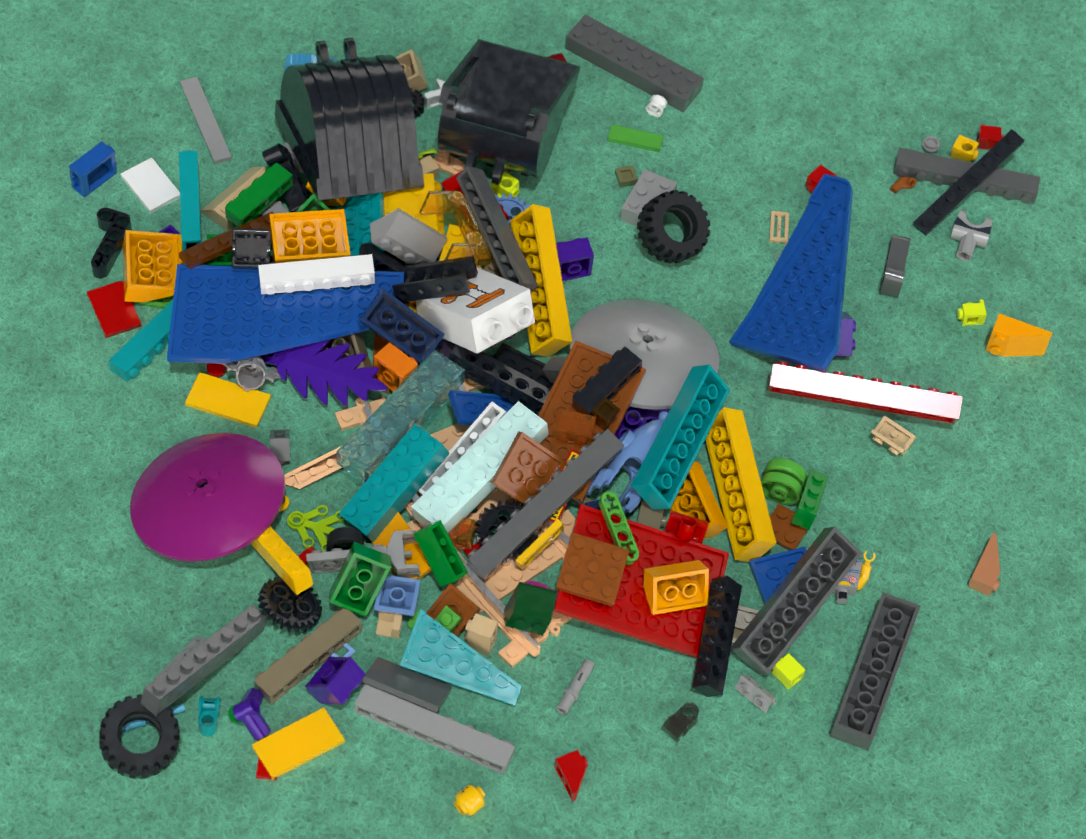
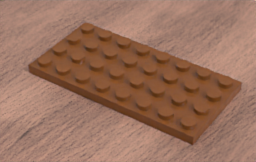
M575 341L538 415L547 422L549 435L540 444L564 461H566L571 449L579 452L586 444L590 446L594 442L593 438L600 431L602 433L605 432L592 419L589 421L573 407L572 397L578 389L582 390L586 386L585 384L591 376L595 377L599 373L600 367L604 363H608L613 355L579 341ZM642 368L610 400L620 409V412L609 422V430L614 435H616L646 373L645 368ZM594 478L571 499L583 503Z

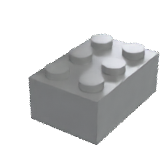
M644 169L622 206L620 220L637 227V223L640 221L638 216L642 212L643 206L666 191L676 190L677 182Z

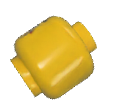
M467 785L455 795L454 805L463 816H472L485 806V793L479 786Z

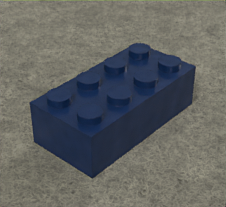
M384 289L379 290L358 320L385 341L398 347L408 357L414 358L418 365H424L445 335Z

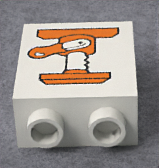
M477 268V276L467 277L469 293L415 301L418 315L445 334L444 339L475 353H479L535 323L530 289L480 268Z

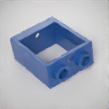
M101 141L69 165L72 188L84 198L117 174L114 149Z

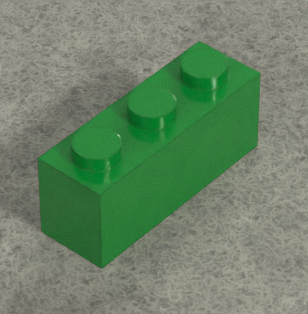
M810 469L806 483L802 488L800 500L796 505L791 521L792 524L807 530L810 529L817 515L828 475Z
M441 520L413 533L440 587L455 582L468 574Z

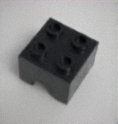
M232 229V267L258 268V265L270 264L271 229Z

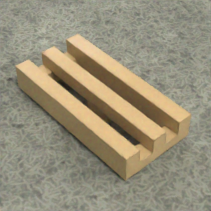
M771 211L769 243H788L789 212ZM775 216H778V219H777V237H774V218H775ZM781 216L785 217L784 238L780 237Z

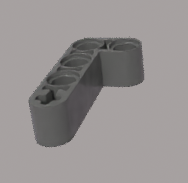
M892 235L880 294L893 297L899 296L911 238Z

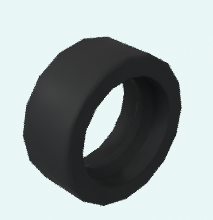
M336 528L327 535V552L336 548L343 550L351 549L352 546L341 547L336 545L342 542H357L364 545V536L355 528Z

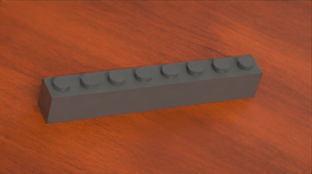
M899 147L893 174L900 177H913L918 181H929L937 185L952 186L975 163ZM997 168L973 192H982L989 196H1001L1008 200H1020L1024 203H1035L1040 177Z
M467 166L456 178L503 278L529 288L531 293L538 287V284L484 171Z
M252 604L144 687L140 704L157 716L264 631L268 616L262 614V611Z

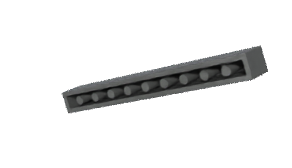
M609 429L603 433L600 431L593 438L594 442L590 446L586 444L579 451L580 455L576 459L572 457L565 464L567 467L563 471L558 470L552 476L553 480L549 484L544 483L538 489L539 493L535 497L530 496L525 501L524 508L515 510L511 514V520L508 523L503 522L496 529L497 533L493 537L489 535L482 542L483 546L479 550L475 548L468 555L467 566L483 581L622 451L624 444Z

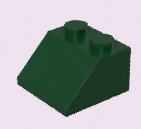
M519 581L504 608L505 626L543 635L551 622L557 591Z

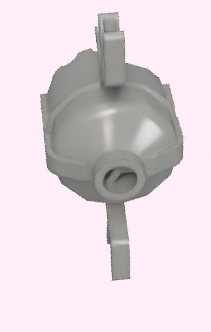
M260 356L239 360L237 363L223 364L226 366L227 371H235L237 383L245 391L258 389L264 384L265 379L271 382L277 378L282 379L276 367L266 371L265 362Z

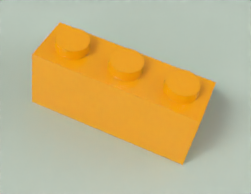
M699 560L644 569V590L653 615L707 606L709 569Z

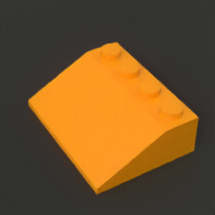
M344 209L269 214L274 264L351 256Z
M125 230L122 245L124 301L144 303L174 296L177 264L183 265V261L179 258V252L182 251L181 234Z

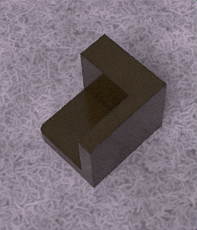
M604 397L592 410V420L606 431L609 429V422L620 412V409Z

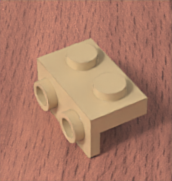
M885 415L875 430L872 429L871 431L872 436H874L872 439L880 445L884 443L889 446L888 450L896 456L898 454L904 456L917 438Z

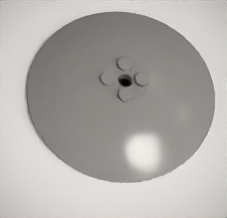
M626 299L599 305L579 319L571 334L572 343L569 344V351H571L575 341L611 355L625 346L642 360V368L646 369V373L630 404L631 407L671 409L693 366L711 365L718 374L719 353L714 340L707 330L686 313L659 302Z

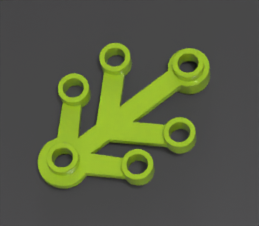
M319 505L316 509L304 514L300 511L292 512L287 517V525L289 528L298 531L303 541L304 549L311 546L314 547L315 545L314 539L309 537L305 528L313 530L321 545V551L327 552L324 551V548L327 547V539L324 534L328 535L335 529L329 527V525L344 523L345 520L337 518L340 511H337L334 515L320 521H309L317 516L324 518L328 515L327 506ZM324 509L326 512L320 513L319 510ZM300 520L299 523H294L293 521ZM308 541H310V542L312 543V544L309 545V546H307V545L305 544V543L308 542ZM346 542L350 546L353 545V543Z

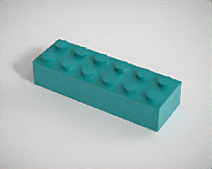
M414 424L340 511L339 515L353 528L359 530L367 539L374 542L394 516L401 512L449 455L448 450L442 443Z

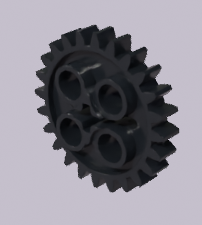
M499 500L497 506L493 503L490 504V510L484 508V514H479L480 520L476 521L477 528H475V533L478 534L476 541H481L479 547L483 546L482 542L490 535V532L497 533L496 529L503 522L508 523L511 520V514L517 509L521 510L523 504L517 507L516 501L509 505V501L506 500L505 505H502ZM505 516L508 520L502 521L499 517ZM540 529L510 556L515 562L517 556H520L539 537L537 534H539Z
M275 577L273 580L269 579L267 583H264L258 594L259 598L257 601L260 602L258 607L263 609L262 614H268L266 620H274L273 625L280 624V629H283L284 626L287 627L288 632L292 628H294L296 633H298L299 629L303 632L307 628L311 629L313 625H316L322 614L321 600L316 599L318 594L311 593L313 588L306 589L296 595L282 578Z

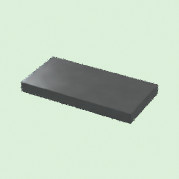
M380 657L374 661L362 680L365 684L434 712H438L452 690V687L402 668L400 665Z

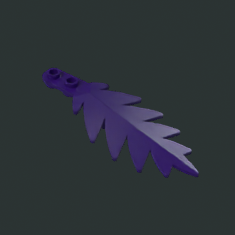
M325 340L260 356L265 363L277 366L279 375L284 381L287 380L288 372L294 386L305 399L308 397L309 380L314 392L324 405H328V384L344 406H348V387L364 401L368 400V390H388L387 386L373 378L379 371L377 367L356 369L367 357L366 354H356L338 360L348 350L349 344L338 345L320 352L330 341Z

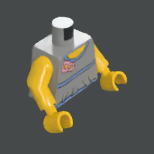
M865 551L863 554L865 563H862V560H857L831 593L836 594L837 603H848V595L855 596L856 590H861L867 583L872 568L870 563L875 559L874 552L873 558L868 560L866 558L867 551Z

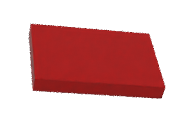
M122 280L87 291L88 299L105 338L142 327L133 303L124 301V283Z

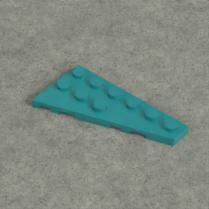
M420 609L400 667L515 707L522 686Z

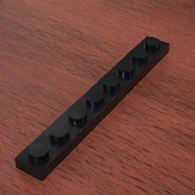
M1011 129L913 222V225L927 236L1019 149L1025 140Z

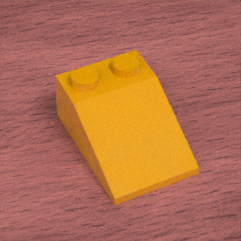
M999 313L986 351L1003 357L1044 355L1053 332Z

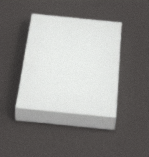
M153 158L121 173V178L150 214L180 198L178 189Z

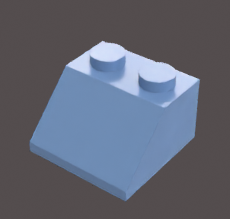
M387 575L376 597L374 610L414 616L420 597L421 580Z

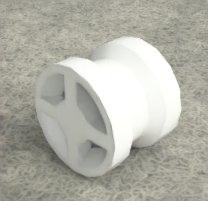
M652 95L650 103L646 106V111L650 115L660 117L663 114V109L667 106V101L660 95Z

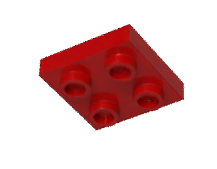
M671 511L665 532L674 534L679 539L685 541L692 540L702 544L709 522Z

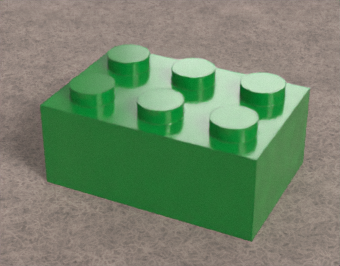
M354 542L329 591V602L367 616L391 569V556Z

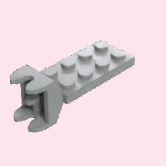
M414 530L394 531L388 546L376 544L370 547L391 556V568L398 577L413 578L420 576V571H417L419 570V565L406 564L405 558L413 556L412 551H405L404 545L417 542L415 537H413V533L416 532ZM336 548L330 552L316 550L306 554L311 574L340 571L350 550Z

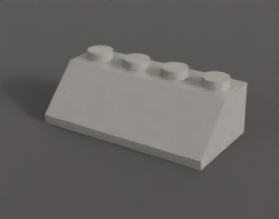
M399 208L370 224L372 243L410 265H415L419 261L435 262L447 241L446 236Z

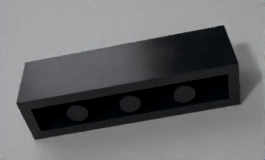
M625 346L621 350H617L613 354L612 359L600 367L599 373L595 377L591 376L587 380L586 386L574 393L572 397L573 407L590 421L592 419V410L604 397L611 400L642 369V360Z

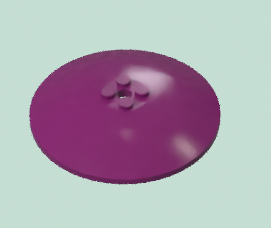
M213 433L197 436L178 443L163 452L141 474L134 487L130 501L132 524L141 541L161 556L188 562L220 558L247 546L271 525L284 500L285 476L274 453L267 446L253 438L234 433ZM207 483L203 488H199L201 484Z

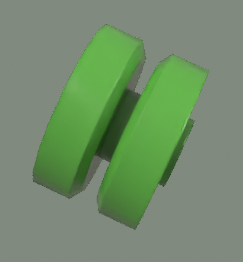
M774 458L769 460L765 467L764 475L761 478L764 496L768 500L782 505L797 503L800 500L802 488L807 480V472L801 465L789 459Z

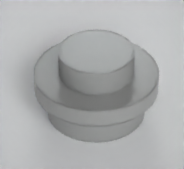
M928 136L923 140L922 147L926 152L935 153L939 150L940 143L936 137Z

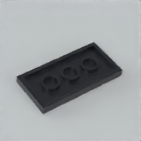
M504 343L501 344L493 356L494 359L552 389L554 383H550L542 370L546 364Z

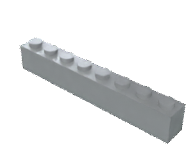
M367 684L364 685L354 704V712L503 775L506 774L515 755L516 746H513L507 740L501 741L494 738L490 733H482L475 730L471 725L460 724L451 717L441 716L437 712L424 709L415 703L400 699V697L388 694Z

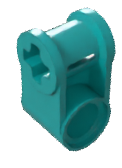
M199 697L198 725L199 732L203 736H212L217 731L221 697L216 699Z

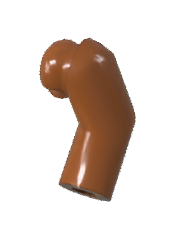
M900 177L889 189L896 194L900 189H912L917 182L913 177Z

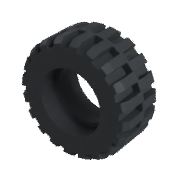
M666 191L648 201L643 206L642 212L639 213L638 219L640 221L637 223V229H640L638 237L643 241L642 246L649 250L648 254L651 256L655 255V259L660 262L664 260L665 263L671 264L674 262L676 264L685 261L703 250V247L708 242L707 237L710 236V230L708 229L710 220H707L706 217L708 213L706 210H703L702 203L696 201V197L693 195L687 196L688 193L685 191ZM665 212H670L681 220L684 227L682 242L673 240L666 233L663 226Z
M137 694V698H132L130 695L125 697L123 702L120 700L115 702L114 707L106 711L99 730V747L102 751V757L108 761V766L112 770L116 768L118 774L123 776L126 773L129 774V778L134 779L136 776L148 778L149 774L153 773V775L160 773L162 768L166 769L176 755L180 738L179 723L177 718H174L172 709L165 708L155 716L140 704L142 694ZM134 720L150 722L159 732L158 744L153 750L146 753L130 752L120 742L119 734L121 728Z

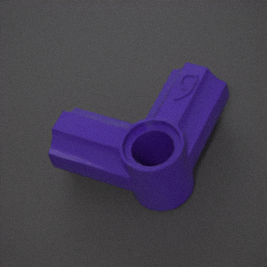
M250 688L240 703L233 706V713L239 722H244L254 740H259L268 734L271 729L260 714V705L264 695L261 690Z

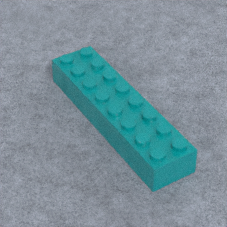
M711 365L693 366L631 484L652 510L671 508L730 392L729 387Z

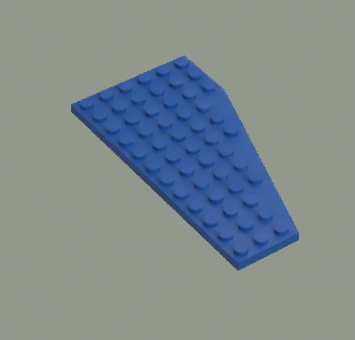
M177 264L167 362L227 364L368 331L370 329L359 322V318L380 289L386 290L395 297L392 286L404 283V272L374 271L375 284L261 295L259 268L198 265L189 269L186 265Z

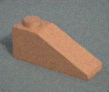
M995 533L992 534L968 584V587L987 596H990L992 590L996 592L1001 582L997 580L1000 575L997 534Z

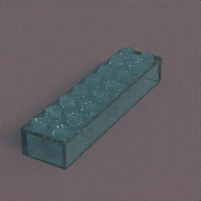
M434 350L336 451L337 464L365 483L411 427L416 424L421 428L449 399L448 393L450 390L456 391L464 383L465 370Z

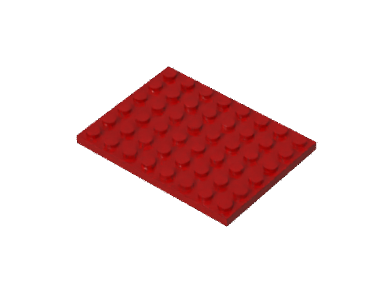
M580 504L573 533L614 545L601 510ZM612 515L610 517L613 523H620L618 516ZM626 519L637 545L639 557L634 564H625L614 606L611 607L558 590L553 612L697 658L707 606L653 615L644 590V569L699 560L709 569V598L712 579L725 575L729 553L692 540L685 541L679 539L674 534ZM624 533L617 534L619 540H627V536Z

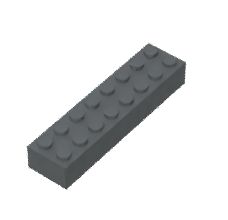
M586 14L566 36V50L651 96L660 95L664 97L668 105L683 113L702 91L704 78Z
M836 527L824 528L730 648L757 674H769L859 559L862 552Z
M884 592L882 593L835 720L831 737L866 750L870 749L920 605Z

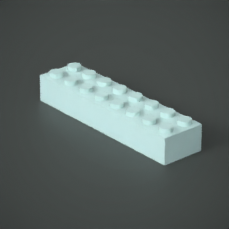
M518 401L411 506L413 518L424 527L441 520L449 534L496 487L490 482L518 431L525 433L540 444L549 435L547 422Z

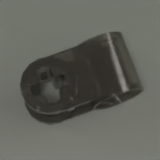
M694 703L684 704L663 723L661 728L672 739L679 742V738L681 736L684 737L696 725L699 714L698 707Z

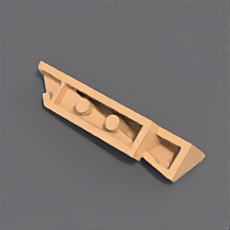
M358 437L284 474L285 484L301 489L352 463L351 460L368 455V452L361 438Z

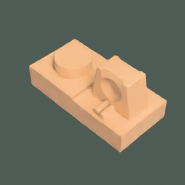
M439 151L433 159L439 166V170L450 176L464 170L466 164L443 151Z

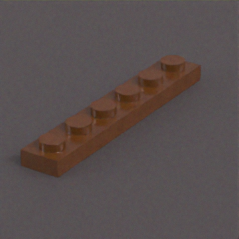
M270 212L236 228L270 229L269 214L274 213ZM232 229L179 252V258L189 269H192L232 251Z

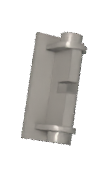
M742 674L735 689L766 713L770 705L773 706L776 703L775 695H772L765 688L761 690V685L752 679L750 675Z

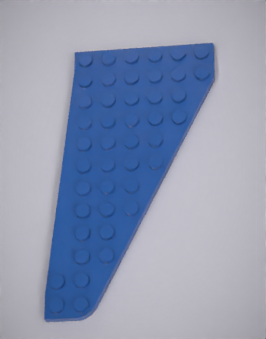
M828 174L823 175L811 194L806 210L754 305L730 339L731 346L824 372L839 350L853 197V189L847 179Z

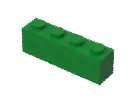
M277 162L272 167H268L263 175L254 179L247 189H243L234 200L227 203L225 207L226 218L237 227L254 220L293 186V175Z

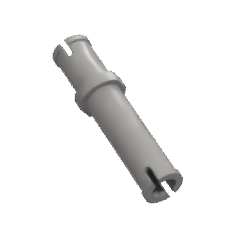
M586 659L583 661L570 686L564 690L563 698L556 707L557 712L562 715L568 714L572 704L578 700L579 692L595 667L593 662Z

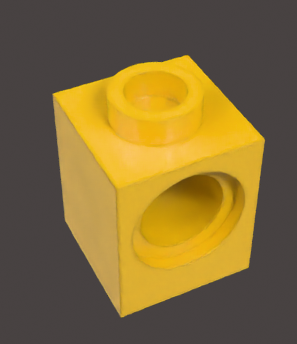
M959 135L952 147L950 157L967 162L976 161L980 152L977 150L979 143Z

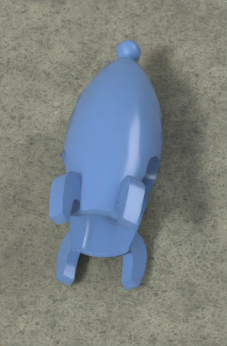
M661 412L658 420L643 424L633 432L627 430L619 440L624 444L622 451L609 463L607 468L601 469L595 476L587 495H590L595 488H599L601 491L604 486H608L622 467L630 475V482L619 498L624 515L628 512L631 513L641 501V496L631 484L668 412Z

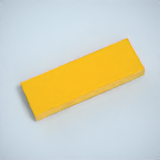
M559 519L516 559L517 566L521 570H524L564 531L563 523Z

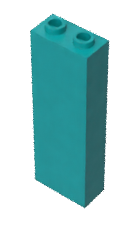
M189 150L179 151L183 250L202 243L197 151Z

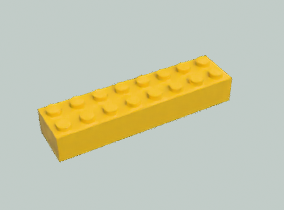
M532 204L512 218L510 224L511 230L538 284V287L530 293L535 323L527 327L531 354L550 357L572 343V335L551 210L547 207Z
M724 407L719 411L705 440L725 521L728 525L727 529L734 558L738 561L749 562L751 559L764 555L777 543L743 411Z

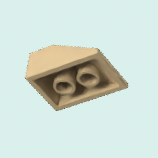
M412 49L395 57L401 64L409 88H412V91L415 89L420 91L428 87L422 62Z

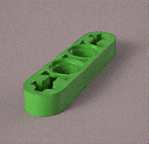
M610 491L605 492L599 499L601 512L614 545L628 549L629 554H633L632 558L628 556L626 565H632L639 557L637 545L617 495ZM606 498L608 499V501H612L611 505L609 504V502L605 503ZM612 515L618 516L620 523H613L610 517ZM624 533L627 536V540H619L617 534Z

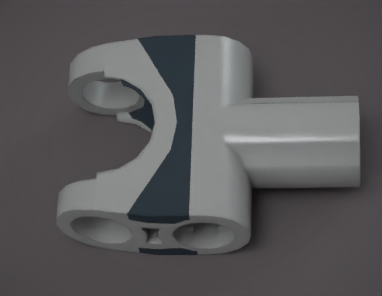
M961 210L956 218L950 238L960 241L956 257L963 261H970L973 257L975 246L986 248L992 228V218L987 217L982 224L975 225L967 220L966 211Z

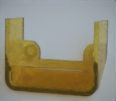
M429 191L419 211L420 215L454 214L466 240V243H452L445 260L474 256L476 266L489 265L493 255L464 195L459 191Z

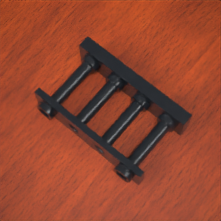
M474 256L403 266L400 271L404 272V283L394 284L392 288L395 298L401 302L469 293L467 277H474L478 274Z

